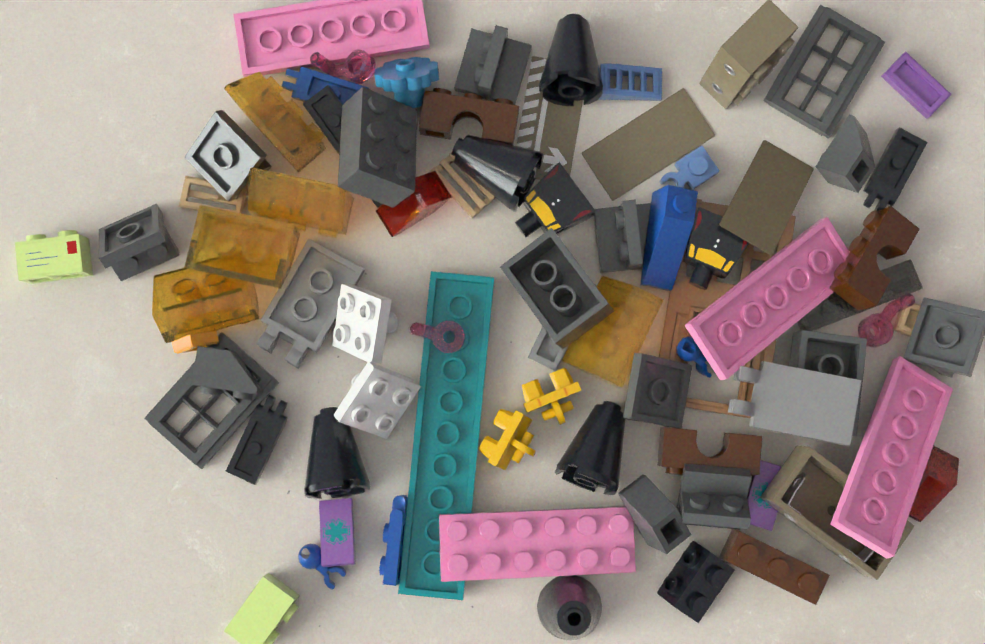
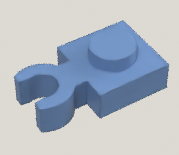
M701 145L675 163L674 166L679 172L666 173L659 182L662 185L666 181L671 180L675 182L677 187L684 188V185L687 183L690 189L694 190L718 174L720 170Z

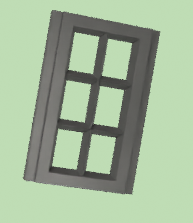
M820 5L763 101L819 135L829 138L884 46L885 41L834 10ZM828 24L844 32L832 53L817 45ZM849 35L864 43L852 65L837 57ZM812 51L828 59L816 80L801 73ZM833 62L848 70L836 92L821 84ZM796 78L812 86L800 107L785 100ZM817 90L832 98L820 120L805 111Z
M223 332L218 335L219 342L208 348L236 352L250 372L258 379V383L263 388L262 395L253 394L252 400L232 398L233 391L221 389L220 396L224 393L236 405L218 424L206 411L220 396L212 395L201 408L188 397L197 387L191 385L194 362L144 418L200 469L205 467L254 412L256 406L261 404L279 384L269 372ZM184 402L196 414L178 433L166 420ZM202 418L214 430L196 449L184 436Z

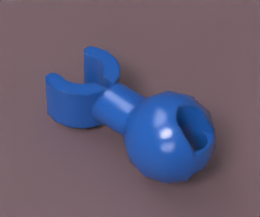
M692 337L682 338L678 346H676V353L679 358L686 362L694 361L698 373L710 378L712 374L707 371V364L705 363L707 359Z
M307 544L300 549L298 554L299 563L306 569H316L324 576V582L328 588H335V583L330 580L328 571L331 573L338 572L342 577L346 575V570L342 566H321V548L318 545ZM307 548L310 554L305 555L302 553V550Z

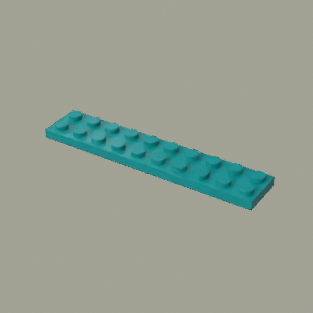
M433 271L430 274L419 383L421 388L418 393L398 594L463 600L465 581H441L439 514L472 513L494 277Z

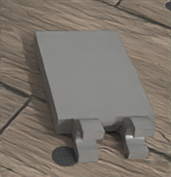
M308 239L260 320L268 325V327L260 337L257 345L272 353L279 337L289 342L293 347L285 360L299 369L308 349L317 353L336 321L341 284L357 285L365 272L364 268Z
M766 361L760 363L759 370L740 366V369L735 372L733 380L754 384L751 402L730 399L728 413L750 416L749 427L846 446L851 445L862 380Z

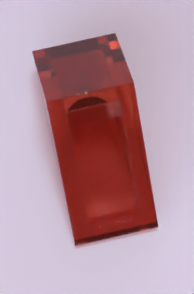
M432 171L415 177V192L393 208L382 204L376 210V213L391 237H394L433 214L452 196L437 172Z
M933 445L908 517L921 522L957 485L959 458Z

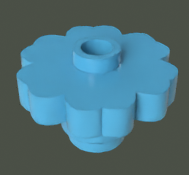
M421 57L395 59L385 62L383 67L375 69L376 87L383 88L386 92H394L395 101L412 108L420 107L423 104L425 88L431 86V82L439 80L438 62Z

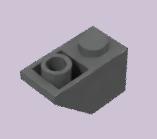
M849 115L826 151L821 155L815 167L829 184L859 193L874 170L875 163L867 133L856 117Z
M201 346L197 347L191 385L201 386L200 393L220 396L221 389L233 391L232 398L252 400L253 394L262 395L263 388L236 352Z
M641 475L618 493L647 545L668 554L692 535L687 525L682 523V517L678 509L646 475Z

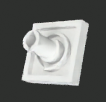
M341 284L332 346L367 362L382 363L386 333L394 332L398 326L397 316L390 312L392 299L353 284Z
M368 361L362 372L355 375L352 379V387L334 413V417L340 423L387 439L421 386L409 377Z

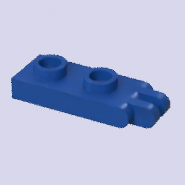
M300 67L299 72L287 69L285 76L295 79L296 83L283 81L281 86L283 89L292 91V98L306 102L324 87L330 85L343 104L359 89L365 87L305 67Z
M399 495L393 499L390 521L385 524L383 530V542L387 543L386 556L381 558L379 573L384 576V585L396 586L400 580L408 496Z

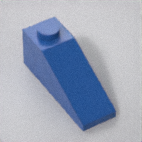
M667 185L652 193L640 285L666 291L673 289L694 225L698 191Z

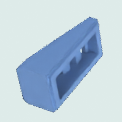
M600 64L599 70L603 83V93L599 100H662V68ZM610 76H616V88H610ZM622 76H628V89H622ZM635 76H640V91L634 90ZM647 76L653 77V92L647 91Z

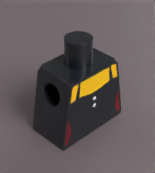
M559 162L523 198V204L529 212L517 220L515 224L525 237H528L539 228L544 233L552 228L556 234H559L593 217L595 209Z
M701 207L698 208L695 214L694 225L683 262L695 267L689 283L699 289L707 290L713 275L721 279H725L749 243L721 227L719 223L723 218L722 216Z

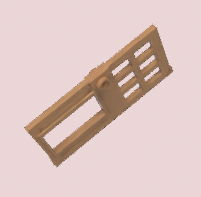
M697 199L695 214L698 208L701 207L723 217L728 205L703 202L702 199ZM791 215L777 244L776 253L792 241L796 216ZM749 243L740 256L743 259L740 281L750 274L752 260L766 262L775 254L769 255L764 252L754 251V245ZM684 252L673 289L669 293L659 357L688 364V362L681 360L676 353V346H678L682 338L692 337L685 324L692 320L696 313H701L728 292L735 284L717 282V276L713 275L707 290L691 285L689 283L691 277H686L687 264L683 262ZM776 340L747 362L744 367L759 370L762 361L773 363ZM740 381L737 399L751 402L754 384ZM687 398L686 408L751 419L750 416L728 413V404Z

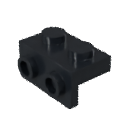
M692 541L670 574L663 581L657 594L676 609L699 623L735 569L697 542Z

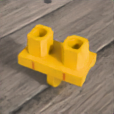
M566 368L549 374L555 391L544 395L538 379L522 385L526 401L523 405L526 413L550 403L552 408L541 412L544 421L556 417L560 425L566 423L563 413L573 410L574 407L571 400L560 405L557 400L581 391L578 381L574 383Z
M500 409L494 418L493 424L505 431L499 441L486 436L478 450L489 458V463L503 470H506L511 460L520 463L525 453L534 457L536 451L528 447L534 435L527 432L532 419L516 410L513 413Z

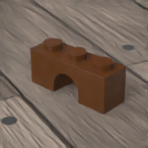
M434 88L433 92L425 90L418 127L420 135L451 140L455 124L461 119L472 118L481 124L483 128L482 138L514 145L519 106L514 105L513 101L503 98H497L495 102L482 100V96L473 93H465L464 97L451 95V91L443 88Z
M892 206L879 211L874 210L865 218L861 234L852 241L848 248V251H850L849 255L834 272L835 279L830 289L858 311L877 306L891 281L879 269L877 255L880 254L886 260L905 255L920 229Z
M660 427L657 465L666 467L665 473L682 475L685 463L750 469L751 475H760L762 436L724 433L721 450L716 455L707 457L697 447V430Z
M736 529L731 530L719 556L721 559L817 605L830 576Z

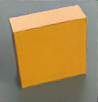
M217 331L187 335L173 341L172 345L174 353L179 354L197 351L198 346L210 347L217 344L219 339Z

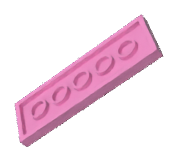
M317 0L233 14L242 74L245 78L286 72L287 69L299 70L300 67L311 68L430 48L422 0Z
M828 217L818 220L685 324L686 329L720 380L728 379L740 369V366H744L833 293L830 286L835 279L834 272L846 260L850 252Z
M901 356L892 360L830 525L885 558L895 556L953 388Z
M626 506L439 514L440 572L442 582L636 572L634 520Z

